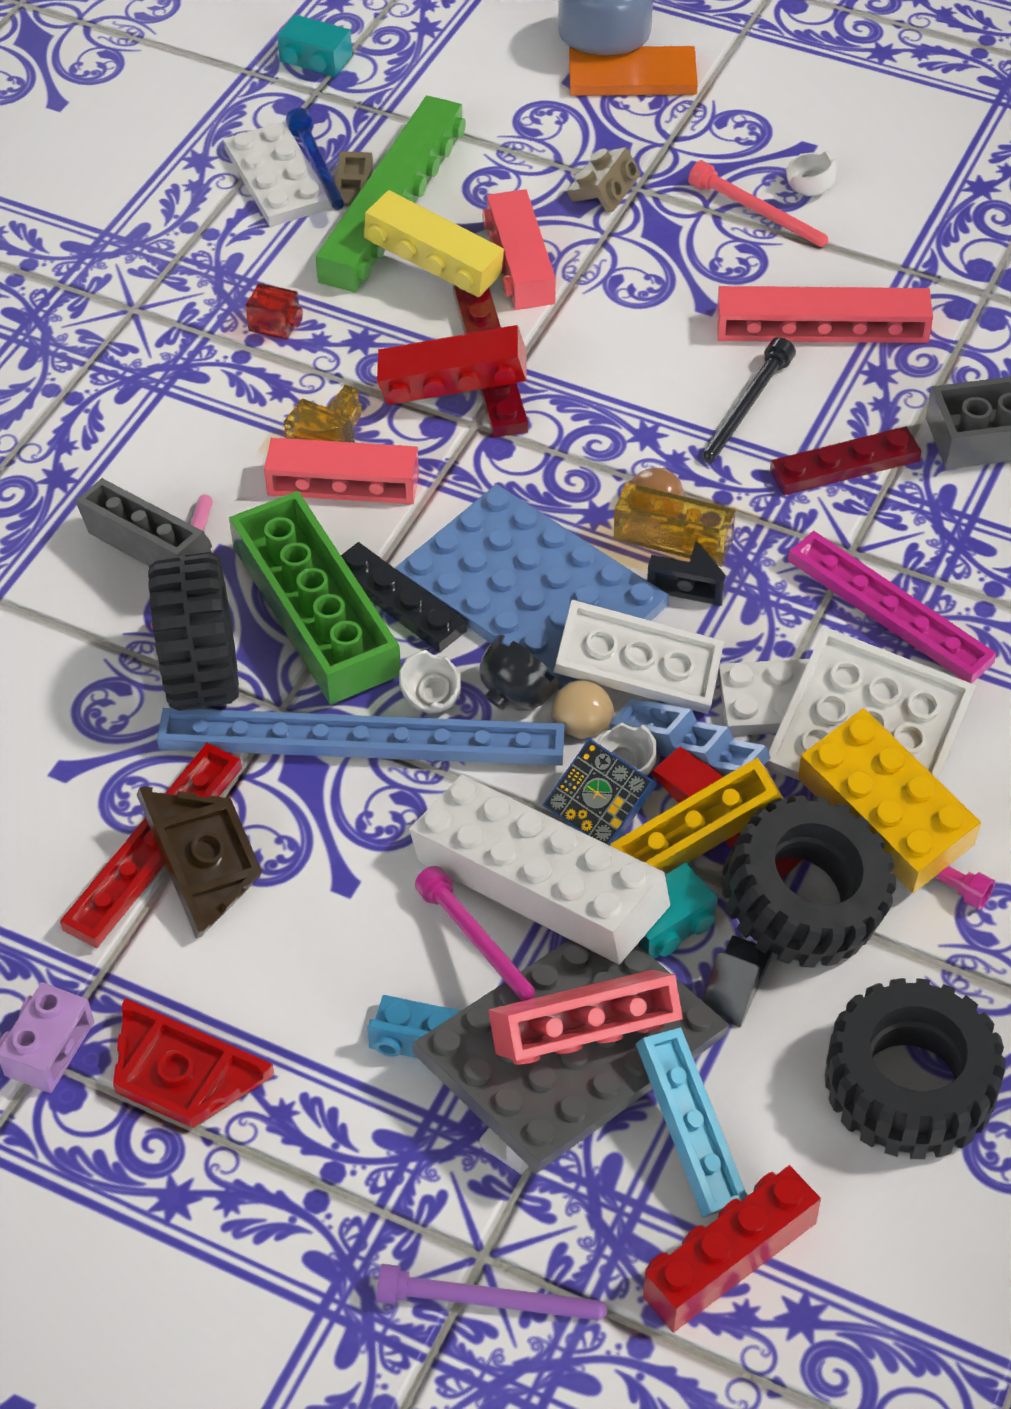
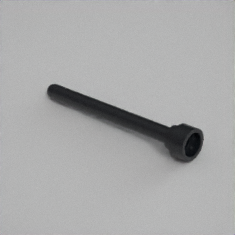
M776 337L771 340L764 351V365L703 451L702 458L706 463H712L716 460L775 372L789 366L796 355V349L789 340L782 337Z

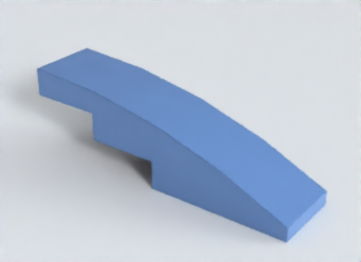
M631 698L612 718L609 725L610 729L620 723L631 727L644 725L656 739L657 754L667 758L681 746L723 777L757 757L763 765L771 758L766 745L735 740L728 727L699 722L690 708Z

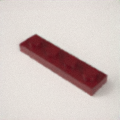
M905 426L771 460L770 471L785 496L919 462L922 450L908 427Z

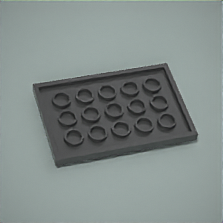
M570 939L521 971L535 989L533 998L648 970L670 972L638 944L619 965ZM676 978L683 1019L665 1023L664 1028L649 1033L634 1031L623 1034V1039L610 1043H597L594 1041L582 1044V1049L576 1052L566 1054L551 1052L540 1055V1060L536 1062L517 1065L513 1064L511 1059L496 1055L488 1009L522 1001L504 982L414 1041L412 1053L529 1167L538 1173L653 1089L636 1047V1043L644 1037L681 1028L692 1057L695 1059L726 1036L729 1024Z

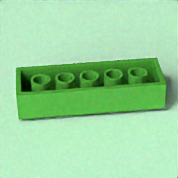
M299 491L229 517L234 550L330 705L399 677L401 661L398 642Z

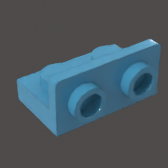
M383 995L375 1020L371 1019L367 1027L369 1048L375 1049L386 1056L404 1055L417 1058L412 1053L414 1041L460 1012V1010Z

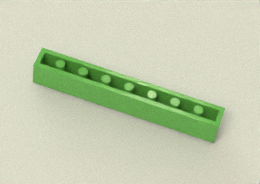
M429 95L424 97L315 256L318 283L355 293L363 280L366 281L369 278L373 265L377 259L383 257L385 249L364 238L365 212L388 190L414 203L418 197L424 195L428 182L437 175L441 162L445 157H449L453 144L457 138H461L464 134L466 120L462 118V104Z

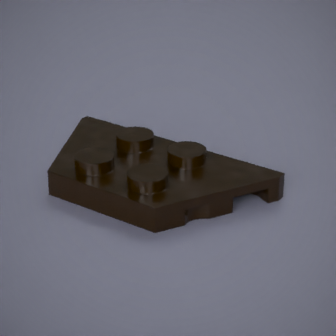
M140 787L137 797L193 933L196 938L202 937L260 878L262 874L260 865L230 798L216 796L203 798L195 793L178 791L177 795L152 792L153 787Z

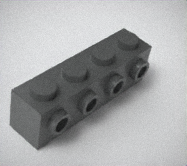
M103 478L75 500L89 534L148 566L156 559L205 552L212 553L211 541L203 530Z

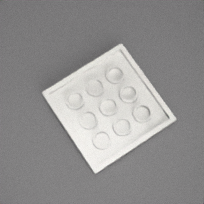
M824 627L769 749L771 758L764 767L799 780L798 773L801 754L859 710L865 708L936 779H939L976 685Z

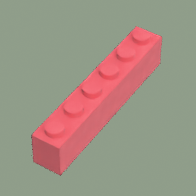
M718 287V341H771L776 337H782L790 342L929 343L933 321L930 288Z

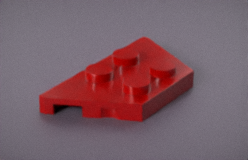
M127 998L122 1003L123 1019L121 1034L118 1035V1062L115 1064L113 1086L115 1093L194 1128L269 1080L274 1074L273 1064Z

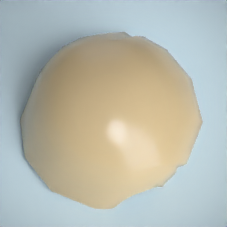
M578 680L569 682L558 691L552 706L551 719H554L556 723L565 724L564 734L579 739L593 738L609 727L614 714V708L608 693L595 682Z

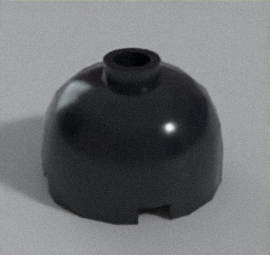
M497 635L487 647L479 666L481 681L488 689L484 696L502 711L506 706L517 711L532 710L541 706L559 687V680L555 676L550 683L544 676L549 669L537 657L515 641L506 646L503 644L505 636Z

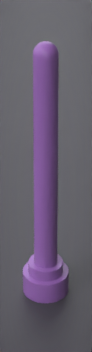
M381 1264L378 1279L377 1303L396 1305L397 1300L406 1301L408 1296L592 1320H601L607 1314L606 1305L599 1300L410 1277V1272L401 1271V1266Z

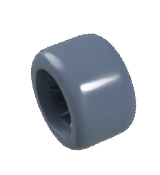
M558 0L559 35L569 47L584 53L618 55L632 52L643 46L650 37L653 0Z

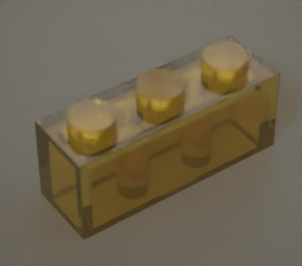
M626 482L614 509L613 539L689 559L697 541L715 563L723 567L733 541L736 509Z

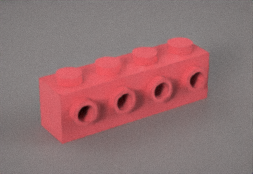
M648 970L488 1009L496 1055L511 1059L513 1064L517 1065L536 1062L540 1060V1055L551 1052L556 1054L576 1052L582 1049V1044L594 1041L597 1043L619 1041L623 1039V1034L634 1031L638 1033L658 1031L664 1028L665 1023L683 1019L675 974L657 970Z

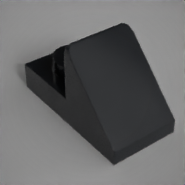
M696 541L689 562L651 555L648 564L647 581L669 596L722 606L726 575L701 544Z
M732 935L725 952L719 951L716 956L702 1001L724 1021L741 1028L771 962L773 952L768 950L764 954L755 947L756 943Z

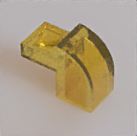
M345 384L328 407L302 398L283 421L285 438L355 443L354 426L358 423L362 408L359 405L358 389Z

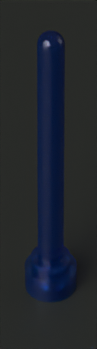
M295 108L287 114L286 125L293 136L300 138L334 210H341L344 207V200L311 133L314 127L313 119L306 109Z

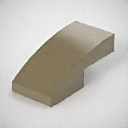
M339 151L338 171L335 173L333 206H350L372 175V152Z

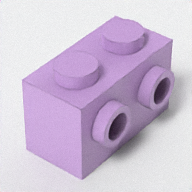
M41 982L33 996L30 995L24 1000L19 1018L11 1031L5 1032L0 1039V1065L4 1076L51 1094L94 1024L88 999Z

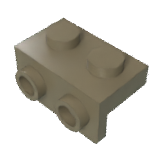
M627 147L609 151L601 149L590 156L589 163L575 176V181L566 192L572 202L599 198L607 213L613 212L640 177V171Z

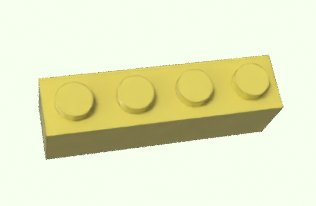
M390 190L365 212V239L477 297H480L501 275L504 248Z

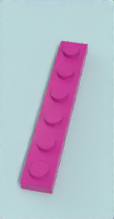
M814 530L789 550L788 561L960 679L973 683L995 663L997 654L995 651Z

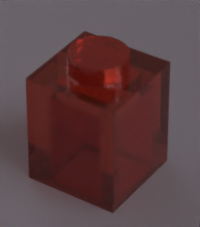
M258 283L245 305L248 330L250 332L288 340L293 329L299 327L303 317V309L299 307L298 291Z

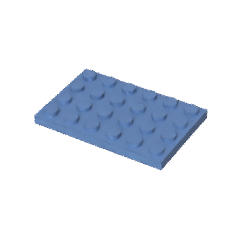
M498 484L494 485L395 567L396 570L466 620L467 627L488 642L492 643L496 636L501 634L505 636L503 644L506 646L515 641L527 649L549 669L544 676L550 683L556 676L560 683L557 688L559 690L569 682L580 680L553 672L571 600L652 621L669 605V595Z

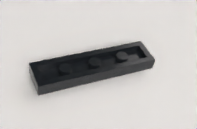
M357 542L341 554V557L370 601L439 653L467 632L466 620L360 542Z

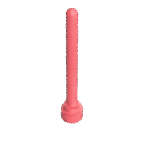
M699 160L691 169L688 183L699 190H710L712 188L817 246L823 247L828 243V236L823 232L718 177V172L709 163Z

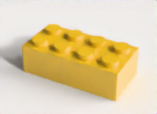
M865 708L859 710L801 754L798 779L815 796L829 799L828 804L834 806L841 803L851 808L849 813L857 818L862 816L871 824L869 826L870 831L873 834L878 832L886 844L883 848L884 853L889 852L892 856L895 867L891 873L912 894L975 845L981 821Z

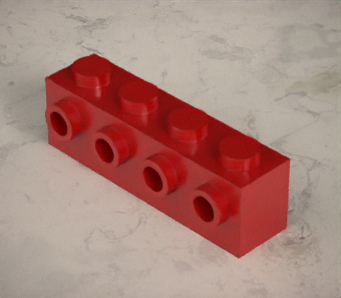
M518 325L378 349L377 383L387 405L527 381L526 347Z
M790 1165L778 1174L769 1172L763 1176L755 1185L754 1192L742 1201L739 1198L731 1200L721 1209L718 1219L706 1228L703 1225L695 1227L685 1236L682 1246L670 1255L667 1252L659 1254L648 1264L645 1269L643 1298L673 1333L816 1224L821 1198Z

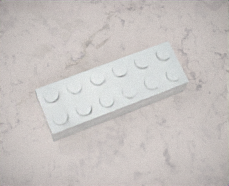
M462 774L409 828L418 862L428 867H441L451 879L619 965L670 907L665 872Z

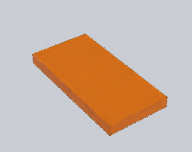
M641 46L632 52L618 55H595L569 47L570 95L697 94L695 46Z

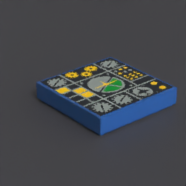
M588 738L542 806L578 831L610 846L612 842L621 838L657 786V783L591 738Z

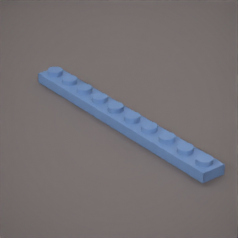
M163 708L157 743L160 750L200 751L206 743H209L223 751L234 753L563 766L565 724L208 709L178 711L173 708Z

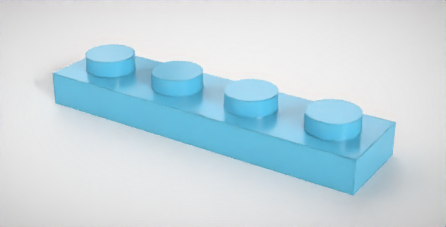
M677 1028L642 1038L636 1043V1047L702 1218L719 1213L727 1203L735 1198H739L742 1201L747 1197L746 1191L682 1029Z

